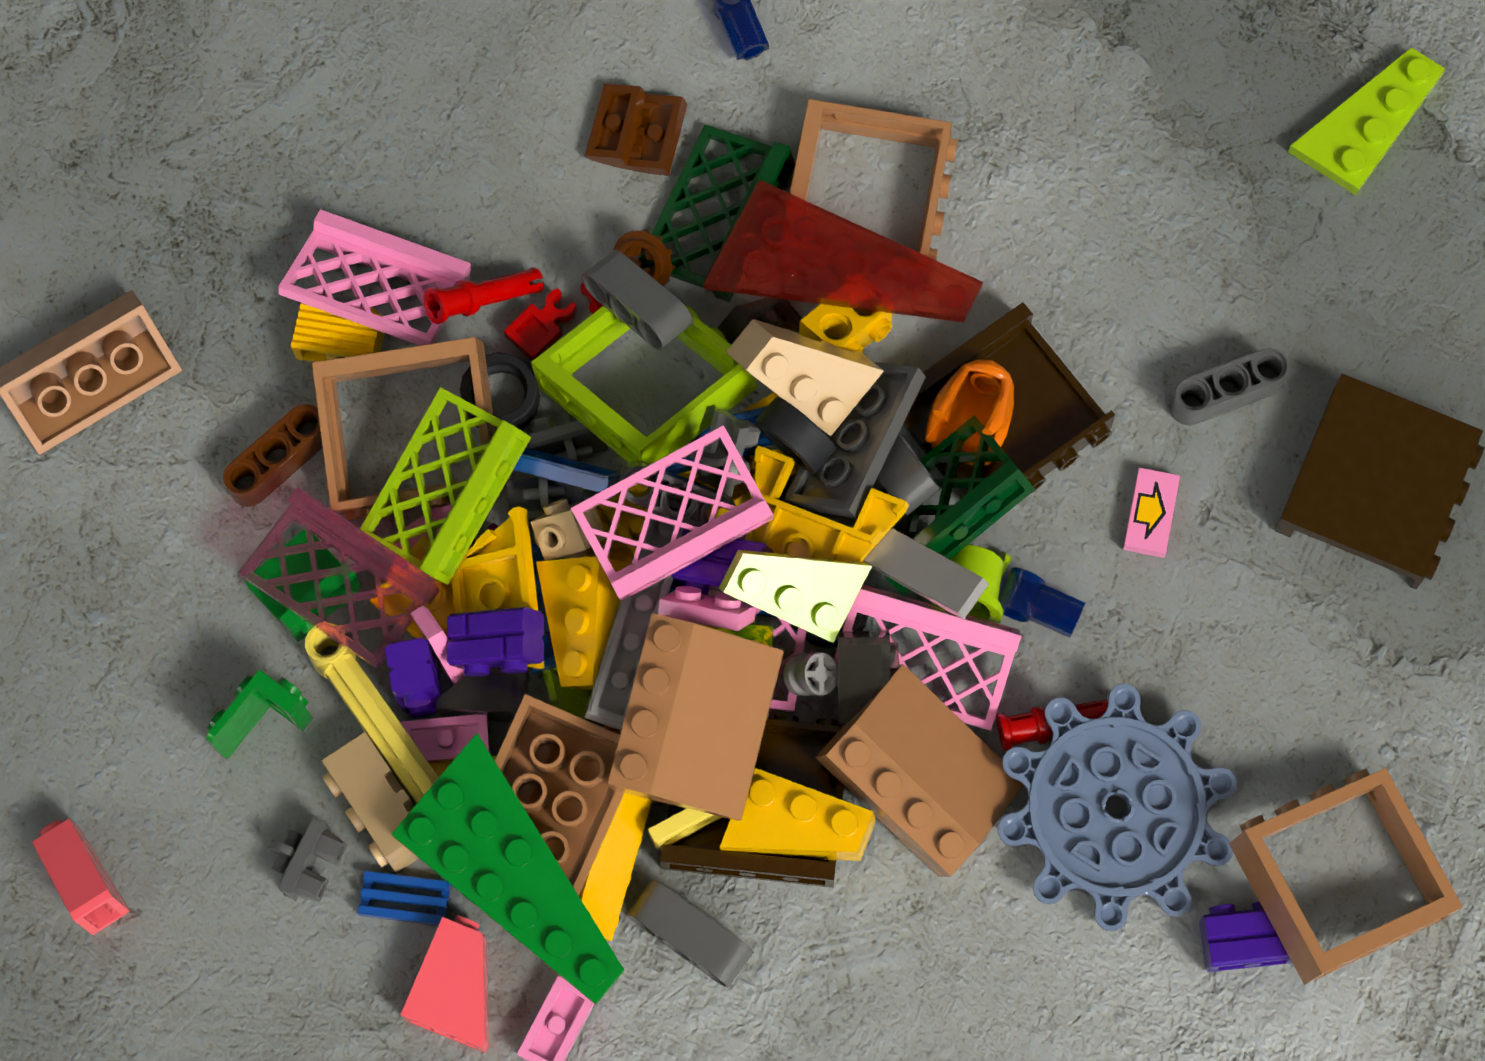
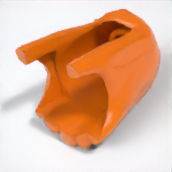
M976 359L962 365L942 387L933 402L926 426L925 441L931 443L932 448H935L975 415L984 426L982 433L991 435L1001 447L1007 436L1014 408V384L1010 374L1004 367L989 359ZM978 432L963 443L961 452H977L981 437ZM965 462V464H969V465H972V466H973L974 463H975V462Z

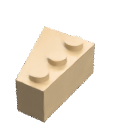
M752 319L726 351L746 371L782 399L796 407L830 436L884 372V370L861 352L848 351L833 346L829 342L803 337L796 332Z
M365 732L321 760L329 771L322 776L323 780L335 798L343 793L350 803L351 807L345 810V813L358 833L366 828L373 838L374 842L368 845V848L381 868L389 863L395 873H398L419 859L391 835L414 808V805Z

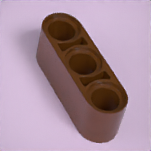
M301 404L294 407L229 463L224 471L223 480L236 503L246 507L259 504L323 448L318 408L310 404ZM307 422L318 424L317 428L310 434L298 433L300 427ZM277 449L286 450V454L281 460L276 462L267 460L272 451ZM251 476L255 478L254 483L249 488L242 490L236 488L238 481L243 477Z

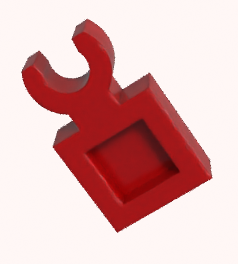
M558 288L552 290L547 295L546 306L542 310H539L532 303L504 330L505 337L531 361L549 349L563 335L562 329L557 324L572 320L577 313V306L574 302L563 310L554 307L562 298V293Z

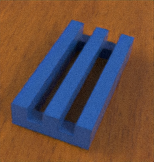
M364 871V885L361 889V903L357 913L359 916L439 926L442 917L446 918L451 885L447 881ZM374 884H382L441 893L440 898L375 890L373 886ZM371 899L437 907L438 912L435 915L372 907L370 904Z

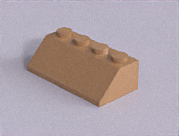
M133 290L1 366L0 396L37 453L41 455L178 374L182 369Z

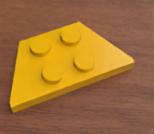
M519 506L512 508L508 512L510 517L494 531L488 529L468 549L451 579L455 614L527 607L538 611L527 509ZM544 661L541 664L527 665L535 669L545 668Z

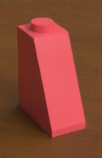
M69 818L64 822L63 820L54 821L40 831L41 836L32 841L69 914L77 924L94 935L130 912L78 825Z
M456 915L454 921L442 917L400 1015L409 1023L486 1053L489 1047L487 940L483 933L478 931L480 927L478 923Z

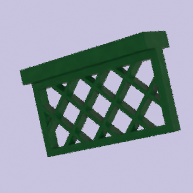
M704 125L651 233L654 236H663L662 243L664 245L672 241L676 245L679 256L671 259V264L675 268L671 272L670 277L713 291L716 298L727 302L731 301L795 167V162L788 145L774 141L773 145L770 146ZM710 139L726 144L729 153L707 161L704 155ZM752 153L764 156L758 168L743 173L737 160ZM734 162L739 176L717 184L711 170ZM708 173L713 187L690 195L687 187L691 179ZM743 184L747 192L744 200L727 208L721 193ZM717 195L723 210L700 219L695 204ZM691 207L696 221L674 230L671 224L674 213ZM727 218L730 225L727 235L710 242L704 228ZM701 230L706 244L683 253L678 239ZM720 249L716 256L714 251ZM646 252L641 254L639 260L643 262V268L655 264L646 259ZM710 253L714 262L707 277L690 270L687 262ZM683 264L685 269L680 268L678 266Z
M975 415L920 459L929 473L938 463H948L944 479H934L940 489H942L938 505L921 504L909 514L905 532H900L949 560L1036 490L991 435L982 433L984 426ZM978 432L981 437L977 452H961L963 443ZM1001 461L1003 463L990 476L982 478L985 462ZM959 462H975L971 478H955ZM885 488L881 491L886 494H889ZM952 488H968V493L954 505H949ZM920 515H935V520L921 532H916ZM884 575L901 595L905 596L911 591Z

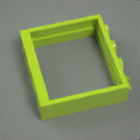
M687 305L685 306L692 316L693 324L678 335L677 338L724 376L648 437L638 431L572 376L574 372L631 329L604 306L531 362L539 389L628 463L641 461L653 464L686 446L711 426L715 410L725 409L728 412L757 389L758 385L756 378L726 352L731 344L727 342L723 333L716 327L709 328L700 321L695 311Z

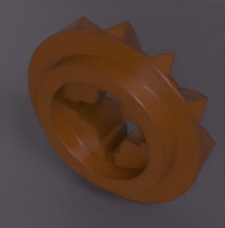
M649 229L631 230L617 240L613 250L623 253L662 286H665L670 281L669 278L675 266L671 264L670 256L672 250L667 249L662 243L663 236H654L649 233ZM643 252H646V259L655 263L646 269L643 268V262L636 257Z

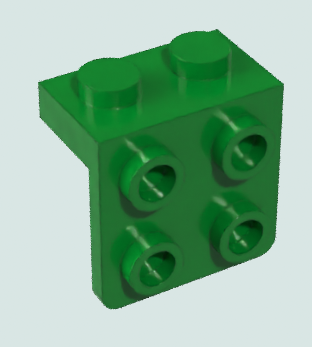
M310 530L299 532L246 579V584L251 592L297 642H300L307 636L314 626L324 623L325 619L335 610L351 602L356 596L357 591L362 588L352 569L345 562L341 564Z
M259 669L253 677L247 676L239 684L234 693L236 698L227 710L222 709L213 716L207 726L209 732L205 739L221 756L227 759L270 707L303 732L313 720V717L305 708L309 702L301 695L302 692L285 678L281 677L276 682Z

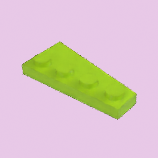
M1411 47L1290 145L1288 153L1354 195H1357L1442 77L1445 68Z

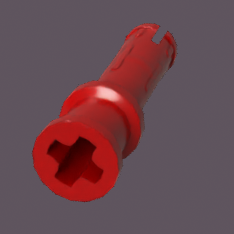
M532 267L528 270L477 283L463 279L457 281L454 286L440 289L436 286L426 289L424 293V308L428 318L435 324L444 323L448 317L459 314L468 317L476 314L481 306L542 292L544 282L533 284L530 281L541 279L543 276L538 268Z
M1108 699L1076 704L1075 707L1083 717L1097 719L1106 712ZM1035 706L1032 707L1031 712L1006 716L1005 713H998L996 715L997 730L1003 751L1010 750L1014 745L1034 741L1041 745L1051 740L1053 734L1046 722L1044 707Z

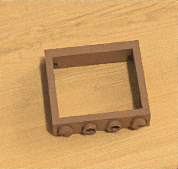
M808 99L779 246V262L924 286L926 272L934 274L938 249L931 248L933 235L941 236L945 212L937 211L939 198L947 199L951 175L944 174L946 161L954 162L958 139L950 138L952 122ZM822 129L936 148L915 262L800 243Z
M476 337L312 363L331 512L340 515L345 514V520L365 519L379 494L351 498L336 382L470 361L475 405L493 415L484 343ZM484 423L478 426L481 445L489 443L495 432V426ZM446 484L427 486V494L447 486ZM418 488L398 491L400 502L419 497ZM449 495L429 502L431 508L451 505ZM411 509L403 510L402 513L411 511Z
M1367 768L1347 777L1344 780L1346 785L1339 789H1335L1333 784L1324 786L1310 794L1309 797L1312 801L1300 805L1297 799L1277 808L1274 811L1276 817L1267 821L1264 820L1262 815L1254 817L1240 825L1243 832L1228 843L1304 985L1436 924L1463 908L1386 768L1372 774L1369 773ZM1367 794L1427 905L1324 952L1263 839Z

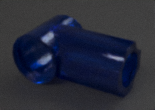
M713 0L714 14L721 21L737 60H750L769 49V43L751 0H740L732 5L726 4L722 0Z
M1018 567L1010 569L998 595V601L1004 610V616L1019 622L1033 621L1071 638L1086 604L1079 599L1045 585V581L1041 577Z

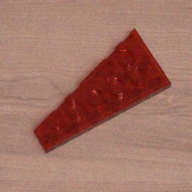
M759 180L706 278L704 289L964 323L982 289L983 281Z

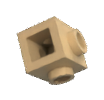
M567 499L555 501L543 507L545 514L530 522L534 531L535 542L541 549L545 561L560 557L562 559L582 558L587 555L586 550L591 545L571 510L572 507L583 501L570 505ZM595 507L584 512L591 528L604 531ZM596 535L599 542L605 539V537Z

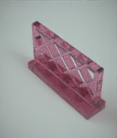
M297 487L287 500L289 503L288 508L238 573L242 578L377 669L386 657L385 647L388 644L397 643L414 620L410 613L426 603L430 605L439 593L436 581ZM295 521L306 529L308 543L284 547L282 534L291 522ZM313 534L322 539V541L314 542ZM277 542L278 548L271 550V548ZM334 547L340 552L342 566L318 570L315 550ZM309 551L312 572L288 576L285 556ZM280 557L282 577L264 580L253 573L263 559ZM347 557L357 564L348 565ZM368 570L374 574L375 590L352 594L349 573ZM343 574L347 595L322 599L319 579ZM314 580L316 600L297 603L291 598L290 584ZM381 580L391 587L382 588ZM284 585L285 594L275 588V586ZM402 593L413 601L404 614L386 617L383 596ZM378 597L381 618L356 622L354 602ZM348 603L350 624L331 626L326 622L324 607ZM318 608L319 617L309 610ZM396 624L389 633L388 625ZM382 626L384 641L375 653L372 654L360 645L358 630ZM352 631L353 640L343 633Z

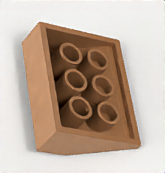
M652 613L608 785L614 791L741 821L784 651L703 625Z
M900 664L884 682V686L880 690L877 689L874 693L875 695L865 702L866 704L855 713L815 758L862 804L873 811L874 815L938 877H951L981 844L1023 784L1009 777L1003 770L1002 759L904 664Z
M525 694L495 762L579 896L624 796V793L614 791L608 785L620 735Z

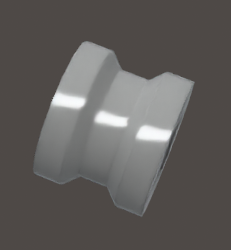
M821 652L813 654L801 653L793 655L787 661L783 676L788 690L794 695L822 696L829 694L835 688L838 680V669L835 661L828 654Z

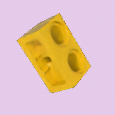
M858 274L800 320L799 335L816 341L829 342L833 346L848 351L854 350L862 353L863 349L873 341L879 342L883 340L890 332L894 304Z

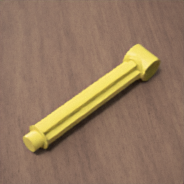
M321 623L314 626L305 638V649L314 670L320 676L330 681L414 803L417 804L439 776L356 660V655L350 648L344 631L338 625L332 623ZM325 647H338L333 654L320 655Z

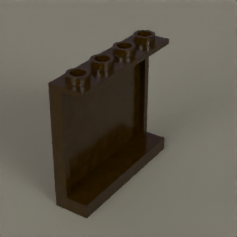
M1022 302L923 372L926 377L903 426L926 454L933 449L931 443L926 442L924 438L929 413L939 391L965 363L976 359L993 360L1005 368L1014 384L1012 418L1007 436L1001 448L1037 490L1045 483L1046 478L1044 476L1055 468L1059 471L1068 468L1079 458L1078 452L1090 444L1092 448H1095L1103 443L1112 434L1110 429L1112 428L1115 414L1112 410L1105 414L1031 324L1033 313ZM994 461L989 465H984L982 478L990 476L1003 463L1001 461ZM959 462L955 478H971L974 465ZM938 463L935 466L945 477L948 463ZM953 488L960 498H963L968 493V488Z
M1341 373L1275 532L1287 537H1291L1294 530L1414 579L1411 588L1417 590L1424 578L1432 580L1441 557L1435 555V551L1439 541L1446 543L1453 530L1456 520L1449 516L1454 504L1461 506L1468 492L1470 483L1464 481L1468 468L1476 469L1485 447L1478 444L1483 430Z
M774 715V719H767L755 768L843 800L844 785L815 758L843 727L842 722L835 719L821 718L817 719L816 724L799 722V717L794 715ZM669 804L667 819L686 808ZM722 817L672 845L662 844L660 862L663 870L834 888L836 860L777 857L721 851L719 847L730 822L728 818Z

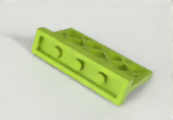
M440 387L357 534L448 585L531 437L510 423L491 415ZM448 401L458 406L461 423L442 429L439 415ZM467 412L476 417L469 420ZM484 423H489L497 428L489 443L475 447L471 428ZM463 431L468 450L448 456L444 437ZM436 440L440 460L421 466L418 452L422 445ZM470 458L473 470L467 481L454 484L450 465ZM443 468L447 487L427 494L423 474ZM415 477L419 497L400 502L397 489L401 482ZM449 495L452 509L448 516L434 521L429 502ZM422 505L426 524L406 531L402 511ZM394 514L398 534L386 538H380L373 534L382 517ZM428 532L431 546L421 561L412 556L409 538ZM401 542L402 549L396 547L393 544Z

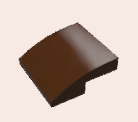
M604 84L585 153L586 158L617 168L669 176L688 105L681 96L646 94L641 86Z

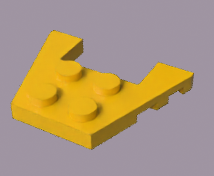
M758 445L754 458L756 462L754 482L773 513L774 519L747 533L745 540L764 543L774 553L788 554L792 557L812 559L818 557L829 558L833 561L862 562L906 513L909 505L905 500L871 488L854 527L851 528L780 501L779 498L795 462L788 456Z

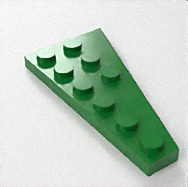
M476 733L391 835L581 994L597 1005L625 970L480 736Z

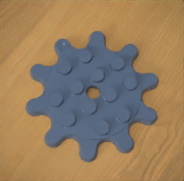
M1126 683L1113 687L1109 692L1106 712L1097 719L1083 717L1077 711L1075 705L1066 698L1058 697L1052 699L1047 704L1044 714L1053 734L1050 746L1041 752H1032L1022 747H1014L1005 753L1002 760L1005 773L1012 779L1020 781L1027 789L1028 801L1023 810L1004 816L999 821L997 831L1000 840L1009 846L1031 844L1042 852L1044 867L1033 882L1034 896L1043 904H1054L1060 901L1071 889H1084L1094 899V915L1098 926L1106 931H1117L1124 926L1128 916L1129 903L1134 897L1139 895L1153 897L1158 902L1160 908L1170 916L1178 917L1185 914L1191 906V895L1183 880L1186 867L1194 861H1203L1213 866H1221L1229 862L1233 856V851L1228 844L1231 841L1210 827L1207 821V812L1212 803L1233 795L1237 787L1235 775L1224 767L1203 769L1193 762L1190 748L1201 732V722L1195 713L1182 710L1175 713L1164 725L1156 726L1149 724L1141 715L1140 694L1136 688ZM1111 795L1123 798L1127 804V813L1120 820L1111 817L1104 809L1106 801Z

